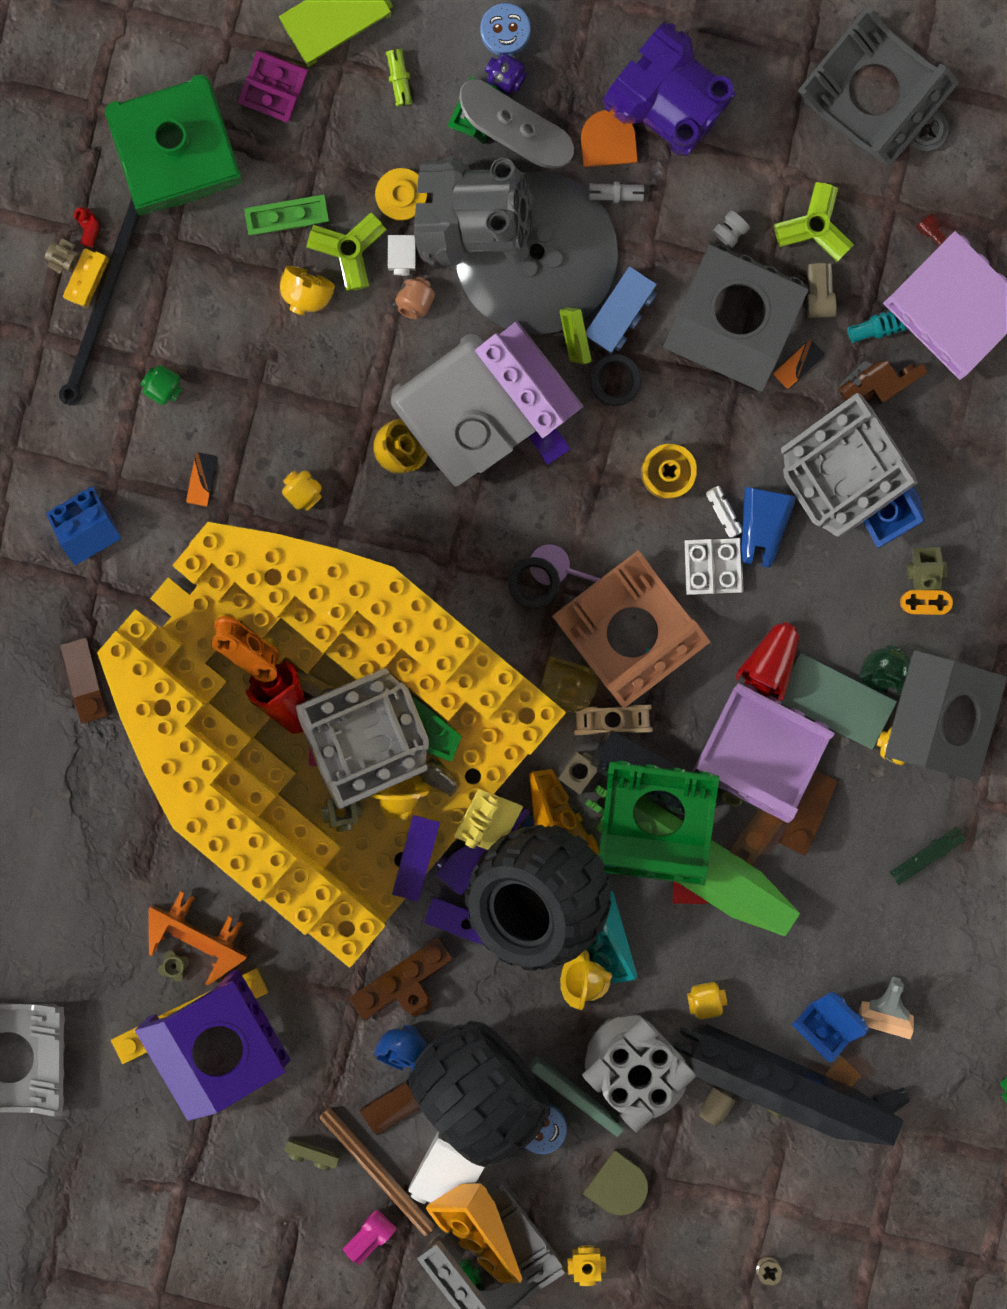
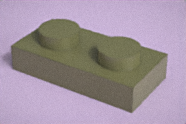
M290 1137L284 1152L289 1153L288 1157L293 1160L303 1162L304 1159L315 1162V1167L329 1171L330 1167L336 1169L340 1154Z

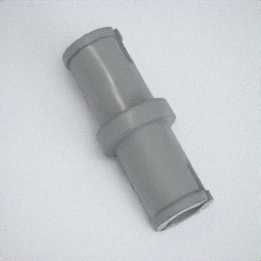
M614 181L613 184L589 183L588 186L590 191H600L599 193H590L589 201L612 200L613 203H619V201L643 202L644 194H633L634 191L644 192V184H620L619 181Z

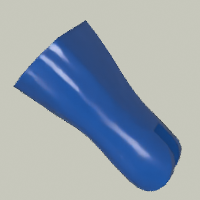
M745 487L741 558L743 563L751 565L755 555V546L764 547L761 567L770 568L772 566L797 497Z

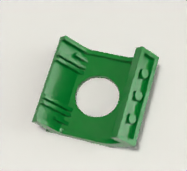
M625 761L610 762L598 854L605 864L603 867L605 873L705 886L719 775H714L710 772H687L680 768L664 769L654 765H632ZM666 791L681 801L685 810V818L677 830L665 835H655L643 830L638 825L634 817V806L637 800L648 792Z

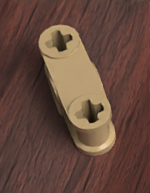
M630 705L624 709L622 707L573 708V712L576 713L577 728L574 730V735L610 732L611 730L628 733L653 732L649 720V710L652 709V705ZM609 712L619 714L621 722L617 727L611 728L605 723V717ZM639 712H641V725H639ZM585 714L587 715V727H585L584 721Z

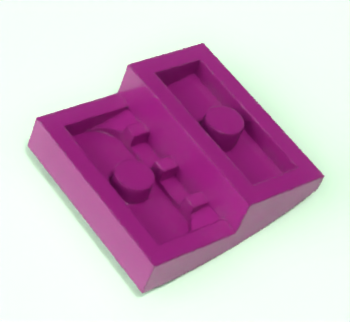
M257 50L237 103L288 123L309 69L267 52Z

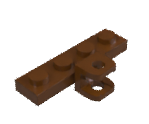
M437 937L349 997V1000L363 1021H367L396 1000H398L407 1013L413 1017H418L432 1007V1000L421 983L449 965L454 959L440 938ZM419 998V1002L413 1005V1001Z

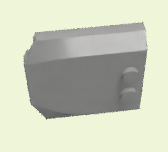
M859 393L853 395L781 448L785 468L783 469L784 478L814 524L840 538L918 483L914 472L874 410Z
M382 668L296 705L298 719L327 791L338 809L427 771L426 751L429 746L428 736L409 689L402 682L395 679L386 668Z

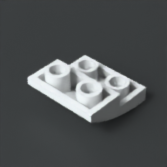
M742 538L685 540L687 595L744 592L743 562L741 558Z

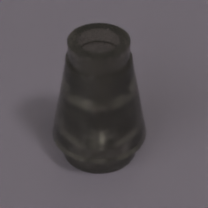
M430 758L426 762L427 771L418 775L422 778V782L451 797L459 788L460 783L456 781L440 760L435 761L433 758Z

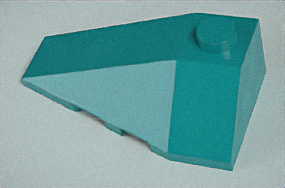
M611 891V897L609 898L611 907L607 921L595 942L588 949L593 954V961L612 974L611 981L615 984L635 980L638 976L613 891Z

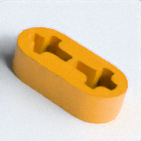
M909 590L903 593L900 599L901 608L909 614L943 615L948 613L953 605L950 594L941 590ZM911 594H915V599L924 600V605H915L914 610H911V606L906 604V599H910ZM938 595H942V600H947V605L942 606L941 611H939L936 605H929V600H937Z

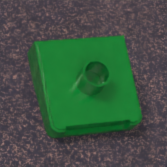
M196 75L190 81L124 102H118L117 100L107 105L105 116L138 215L150 214L169 207L174 208L211 196L213 193L242 183L211 82L206 76Z

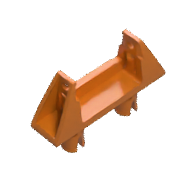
M180 890L170 911L166 912L154 905L149 908V955H154L161 940L165 939L164 934L167 931L187 944L218 958L217 962L212 964L214 968L205 983L210 985L247 958V953L235 948L233 945L244 923L239 920L232 931H230L233 917L228 915L218 936L214 937L187 923L184 919L196 898L191 895L182 906L185 892Z

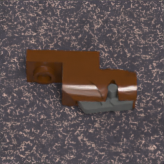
M864 361L839 385L838 391L845 401L859 393L867 402L872 401V397L875 396L881 405L928 373L923 364L916 367L912 363L900 371L902 377L899 378L888 361H879L874 364Z

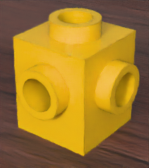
M593 1245L578 1246V1249H572L573 1258H567L568 1275L573 1274L574 1282H579L581 1286L596 1285V1281H601V1273H606V1257H600L599 1248H594ZM585 1264H590L592 1270H582V1267Z

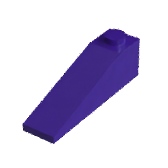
M527 807L523 808L510 833L515 831L530 813ZM465 844L455 850L450 856L445 853L435 865L438 868L436 875L461 895L468 887L473 869L487 849L479 846L473 849Z

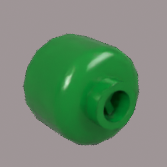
M158 365L155 368L151 366L140 384L143 386V394L159 405H165L169 400L175 402L183 389L178 386L180 376L163 365Z

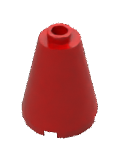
M783 622L782 625L776 624L737 670L735 678L737 680L740 677L745 680L744 683L755 687L758 690L757 693L764 697L774 694L779 696V701L784 700L800 638L796 632L797 628L786 622Z
M282 661L283 664H276L277 676L270 682L258 681L251 675L249 689L247 690L246 688V694L250 702L289 733H302L303 729L298 719L296 705L305 702L306 698L295 667L287 661Z

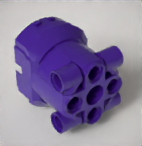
M663 22L639 50L643 55L637 64L633 60L630 61L611 85L602 103L605 104V110L615 112L614 117L623 124L645 123L670 143V148L674 154L687 156L711 130L719 116L734 99L736 93L733 92V85L729 78L714 75L694 58L692 40L682 30L680 32L676 31V25L673 23Z

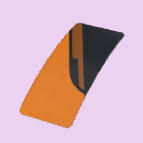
M809 340L774 372V376L788 389L824 356V353L812 340Z
M199 452L195 454L186 499L187 503L201 506L208 505L217 460L216 456Z

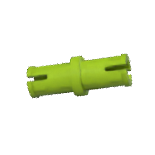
M396 49V60L394 50L387 51L386 56L391 74L388 77L389 83L393 84L395 104L397 107H400L404 104L402 95L404 96L405 106L412 104L413 100L408 83L410 74L406 72L403 49Z

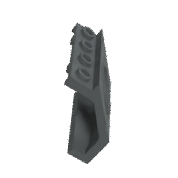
M866 7L803 83L798 92L805 99L804 103L859 149L890 167L959 82L948 67L939 64L938 67L930 64L893 34L873 9ZM868 65H880L889 69L896 76L899 83L900 93L896 105L890 111L881 115H869L861 112L855 107L850 98L849 85L853 75L859 69Z
M710 241L663 348L762 392L784 347L809 290V286L804 284L799 278L784 275L772 266H764L754 261L748 255H740L729 250L723 244H715ZM730 286H748L761 296L765 305V317L762 324L755 331L742 335L733 334L725 330L717 321L714 310L716 298L724 289Z
M913 650L884 756L979 782L1007 677ZM967 695L975 705V725L965 741L952 745L944 736L943 717L948 705L956 697Z
M500 1184L488 1192V1194L496 1204L522 1276L521 1283H502L492 1291L478 1290L462 1270V1257L465 1250L458 1245L460 1239L451 1231L445 1233L442 1230L428 1242L416 1258L455 1309H520L537 1292L564 1275L568 1270L503 1184Z

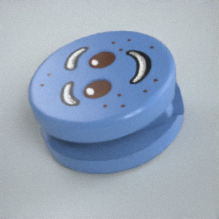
M511 3L494 5L488 9L482 18L480 26L481 39L485 47L493 54L500 56L505 53L513 56L525 48L530 38V20L525 11L517 5Z
M550 1103V1115L545 1119V1125L535 1139L525 1147L527 1150L536 1154H548L557 1150L562 1145L567 1134V1124L564 1114L557 1106Z

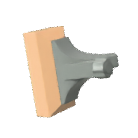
M892 977L888 989L881 998L871 1000L870 1002H861L859 1015L863 1017L869 1028L911 1039L914 1031V1016L903 1006L900 995L904 990V984L900 982V978Z

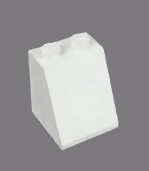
M437 1132L409 1185L408 1191L412 1193L411 1197L422 1204H425L426 1201L431 1203L460 1184H475L485 1167L475 1165L465 1159Z

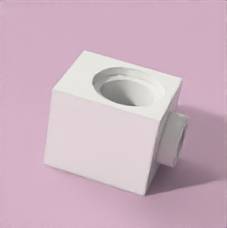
M388 235V270L394 271L396 276H408L410 271H416V242L414 235Z

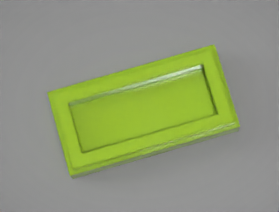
M570 307L560 309L569 361L579 364L592 362L581 309Z

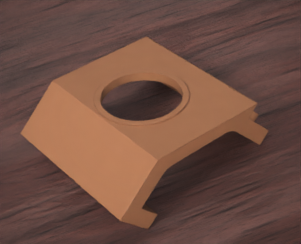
M639 550L552 616L623 709L710 643V640L694 619L692 620ZM628 608H639L648 612L655 619L658 627V637L653 648L646 654L633 658L625 657L615 652L610 646L607 637L608 626L612 618L620 611Z

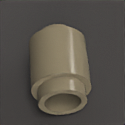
M713 1086L700 1108L702 1112L699 1116L718 1127L720 1122L725 1121L736 1102V1099L732 1097L734 1094Z

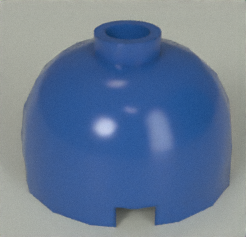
M403 1025L402 1029L393 1028L386 1031L380 1037L373 1055L377 1056L376 1059L388 1066L402 1070L403 1067H412V1071L415 1061L428 1044L422 1036L418 1035V1029L409 1025Z

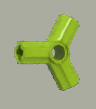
M815 182L807 215L774 224L779 247L814 239L836 262L850 250L854 244L830 222L838 192L837 187ZM814 218L821 220L823 230L820 232L813 231L810 228V220Z
M372 213L368 214L347 235L313 225L306 248L339 258L346 292L369 287L362 253L385 233L387 229ZM344 243H354L356 245V252L350 256L344 255L341 252Z

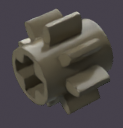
M63 238L60 243L53 240L44 256L45 259L50 261L47 266L58 273H61L63 269L70 271L78 257V253L73 251L75 245Z

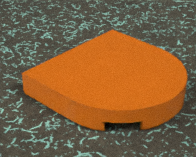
M603 110L593 114L585 122L581 132L583 168L637 163L636 138L633 125L620 122L614 117L615 112L612 110L609 112Z

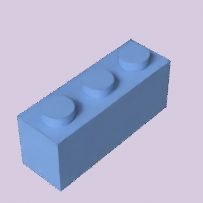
M629 266L587 329V340L608 354H611L613 350L619 352L627 340L623 336L628 327L635 328L642 317L638 312L644 304L649 307L657 295L653 291L657 284Z

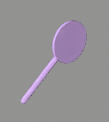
M543 545L537 548L531 555V557L544 558L552 563L558 571L560 582L567 574L595 583L601 579L570 569L568 555L559 546ZM530 567L532 576L538 582L550 585V579L546 571L539 567Z

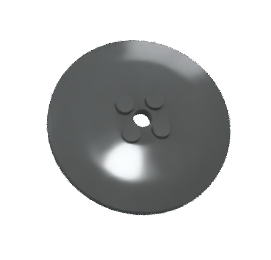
M526 172L529 189L534 196L531 206L533 227L526 243L529 249L536 244L542 246L545 251L544 256L536 260L528 255L524 261L514 263L508 260L504 252H472L456 267L460 283L466 295L476 309L487 319L505 329L518 320L528 335H545L563 331L560 309L567 307L581 309L584 320L600 305L608 293L615 276L618 258L617 240L613 224L606 210L598 200L589 201V194L591 192L582 185L553 173Z

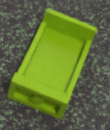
M304 0L280 15L279 19L309 68L317 63V59L383 18H390L392 16L390 9L393 5L390 0Z

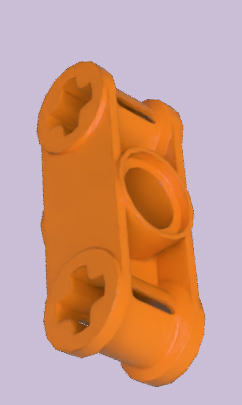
M232 616L218 617L214 623L216 635L212 639V647L230 659L235 665L240 666L251 674L256 680L261 682L273 681L277 676L275 663L279 659V651L261 639L258 634L242 625L236 618Z

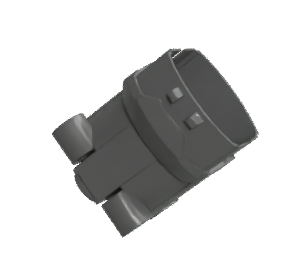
M454 156L445 157L444 160L433 158L420 164L417 193H433L432 203H416L414 237L418 253L425 263H429L431 266H436V263H440L442 266H457L472 252H504L508 260L514 263L522 262L528 257L530 251L526 241L533 227L531 206L534 196L529 189L526 172L517 170L513 162L508 158H498L492 163L490 170H471Z

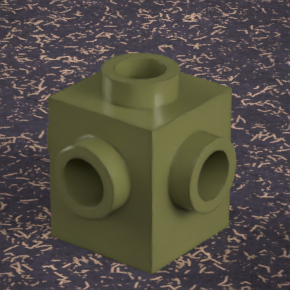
M940 547L913 548L912 563H907V577L913 580L914 590L942 588V578H947L946 561L943 562Z
M332 799L326 800V806L321 807L323 822H329V827H336L337 832L353 830L352 824L359 823L358 817H362L360 801L343 807L346 810V815L342 818L336 815L337 807Z

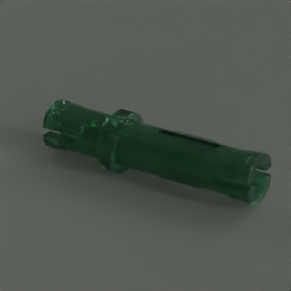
M954 827V829L937 840L935 838L931 841L932 844L893 870H890L889 872L893 878L905 871V873L895 879L896 883L900 886L901 883L939 858H944L950 850L965 842L966 839L963 834L950 841L961 833L958 827Z

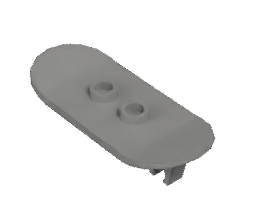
M471 79L464 82L460 88L459 98L463 110L461 118L464 119L466 117L479 131L541 167L561 168L567 165L573 158L574 145L572 140L560 127L527 109L482 80Z

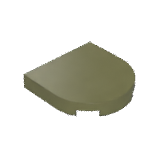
M614 1149L586 1187L583 1195L611 1214L627 1215L635 1212L642 1206L647 1197L648 1184L643 1171Z

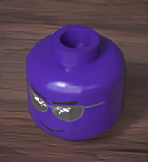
M505 53L501 54L497 59L492 57L485 68V72L488 73V84L498 87L506 95L513 91L517 93L527 76V73L524 72V64Z

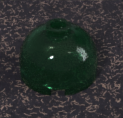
M892 645L874 650L864 659L859 678H862V683L871 689L884 693L888 692V688L897 689L896 694H901L910 658L902 653L899 647Z

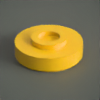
M396 168L388 171L380 178L376 186L375 198L379 209L385 216L396 221H407L415 217L416 203H426L427 193H417L418 174L409 169Z

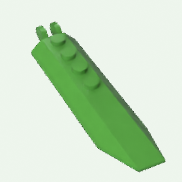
M597 785L595 791L605 798L607 790ZM641 796L634 806L636 822L643 830L651 834L665 835L672 833L683 823L682 820L645 796ZM588 799L586 805L604 817V808L600 807L597 802ZM603 817L600 820L597 827L595 828L601 833L603 826ZM711 840L706 885L680 883L730 917L783 936L787 935L800 915L795 907L761 871Z

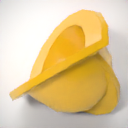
M416 775L372 794L370 797L379 800L380 808L388 818L409 820L412 808L416 806L418 799L428 795L430 789L424 779Z
M587 950L583 951L576 959L565 963L563 966L560 983L565 1001L571 1007L583 1010L585 1001H594L601 998L608 991L612 974L607 972L598 963L589 961V952Z

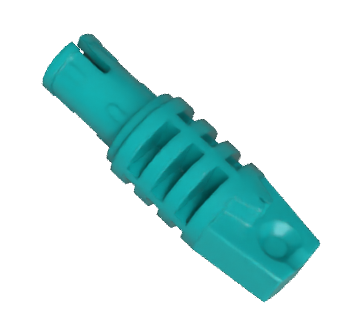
M889 310L886 313H879V316L872 315L869 321L848 326L847 332L851 343H855L871 337L880 339L883 338V335L890 336L891 333L897 334L898 331L903 332L908 328Z

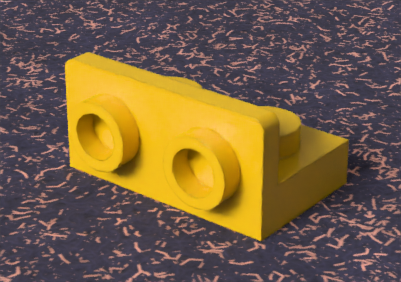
M83 249L65 289L63 298L88 309L110 259L101 253Z

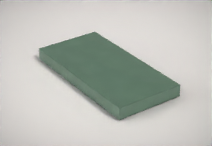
M799 653L793 664L787 694L784 700L781 701L782 705L790 709L800 710L806 717L825 723L830 729L873 750L897 701L802 653Z
M539 1056L534 1057L530 1063L533 1073L616 1137L623 1131L621 1119Z

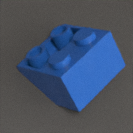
M93 486L46 513L60 546L74 565L81 563L122 539L112 517Z

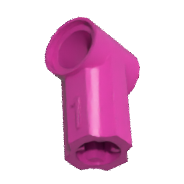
M377 1209L366 1219L359 1232L342 1250L353 1262L360 1265L378 1245H383L393 1235L397 1227Z

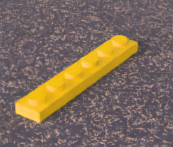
M258 968L242 975L256 999L269 993ZM210 991L159 1015V1019L173 1014ZM137 1027L111 1039L122 1064L147 1053L135 1032Z

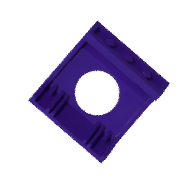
M239 969L231 971L212 991L180 1010L159 1019L157 1014L148 1016L135 1029L137 1036L187 1121L218 1113L284 1074L286 1072L284 1067L291 1060ZM214 1026H224L234 1030L240 1036L243 1044V1054L240 1062L233 1070L223 1075L204 1073L195 1065L192 1057V1048L196 1038L204 1030Z

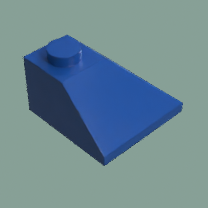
M914 487L864 521L877 548H881L925 522L921 500Z

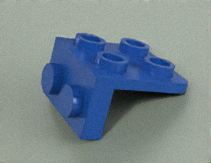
M829 992L810 1002L791 1024L829 1063L836 1059L849 1042L866 1035L869 1031V1027L866 1025L863 1017L854 1013L846 1005L845 999L834 992Z

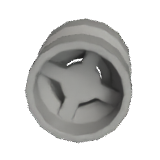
M730 210L725 216V221L722 224H718L712 231L724 244L733 248L738 242V237L745 235L750 226L737 213Z

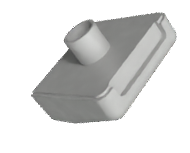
M468 334L461 338L460 344L406 384L402 385L399 383L396 385L391 393L393 409L453 486L462 484L477 472L482 473L512 452L514 446L536 431L474 351L484 343L475 334Z

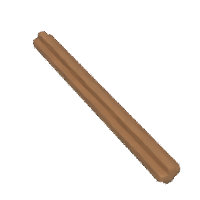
M331 1108L326 1109L320 1115V1120L424 1236L430 1234L434 1230L435 1224Z

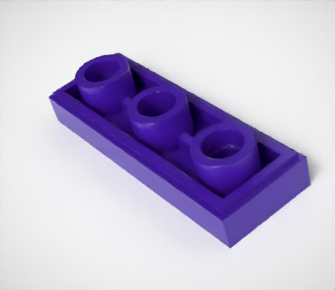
M436 897L432 898L424 923L482 944L479 935L472 929V926L464 928L461 925V922L464 919H468L470 915L468 909Z

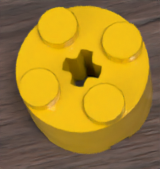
M662 444L655 447L645 457L641 467V477L646 489L654 496L662 499H674L688 492L693 486L697 475V466L693 455L686 448L676 444ZM664 465H667V467L673 465L676 470L673 472L674 478L663 476L662 473L665 471Z

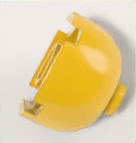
M286 266L280 280V293L284 301L291 305L289 309L292 312L305 315L306 311L316 312L328 305L334 293V283L317 274V277L308 274L309 270L295 266Z
M401 419L385 424L377 432L373 442L376 460L381 467L392 473L404 474L417 470L425 463L428 456Z

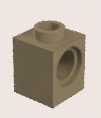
M586 751L582 755L576 752L560 773L558 779L580 795L597 772V768L590 764L593 756ZM578 763L586 765L588 769L587 775L580 779L574 777L572 774L574 765Z

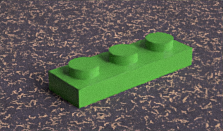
M325 195L244 208L249 236L330 223Z

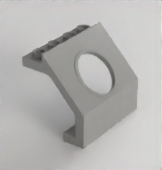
M0 1003V1033L12 1032L21 1035L31 1045L34 1055L33 1066L27 1076L16 1082L7 1083L0 1081V1112L38 1113L53 1117L63 1116V1079L65 1074L63 1069L65 1049L64 1007L51 1003Z

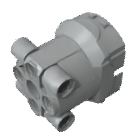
M627 1014L613 1019L609 1018L592 1033L585 1056L584 1068L586 1071L582 1074L584 1079L598 1093L602 1090L608 1103L614 1109L621 1112L620 1116L636 1133L652 1118H656L674 1107L684 1094L686 1086L697 1076L685 1063V1059L648 1020H645L638 1014ZM625 1049L628 1052L627 1059L623 1062L615 1061L613 1059L615 1050ZM656 1050L666 1051L667 1058L664 1062L656 1063L652 1060V1055ZM636 1065H644L651 1071V1077L644 1085H633L628 1080L629 1071ZM616 1088H624L627 1091V1096L625 1099H621L613 1091ZM654 1090H664L662 1095L651 1099V1094Z

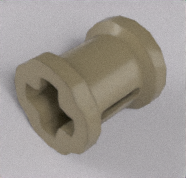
M765 1256L758 1261L756 1272L760 1281L765 1285L773 1286L781 1280L782 1269L778 1261L770 1256ZM769 1266V1268L773 1269L774 1274L770 1276L765 1272L764 1268Z

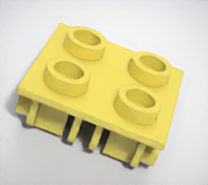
M478 789L454 837L465 841V844L470 848L475 849L476 846L488 850L502 836L510 833L523 806Z

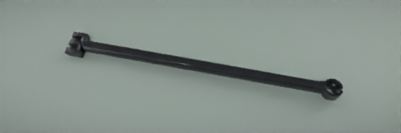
M132 197L69 380L59 391V398L65 405L67 403L65 397L67 390L71 389L74 391V397L68 400L69 406L78 404L82 398L80 386L140 216L135 209Z

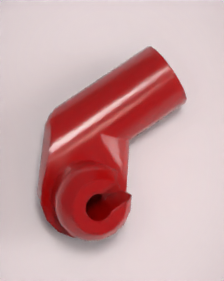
M79 207L74 212V218L84 230L80 244L93 248L99 230V222L89 208Z

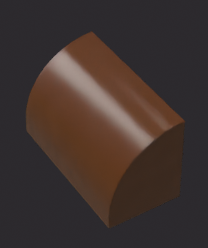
M405 1080L362 1106L360 1113L372 1131L379 1135L421 1108L410 1090L408 1080Z

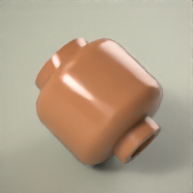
M421 277L407 279L403 282L395 298L398 311L402 315L410 319H417L418 317H424L428 313L435 299V293L430 287V282Z

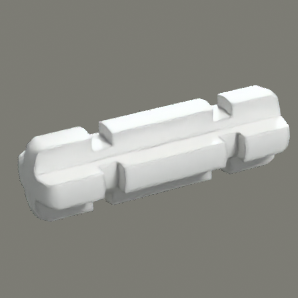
M716 486L708 490L706 495L710 502L713 501V508L722 525H726L725 531L731 538L740 534L743 528L739 521L736 522L735 518L737 517L727 498L724 500V493L721 487Z

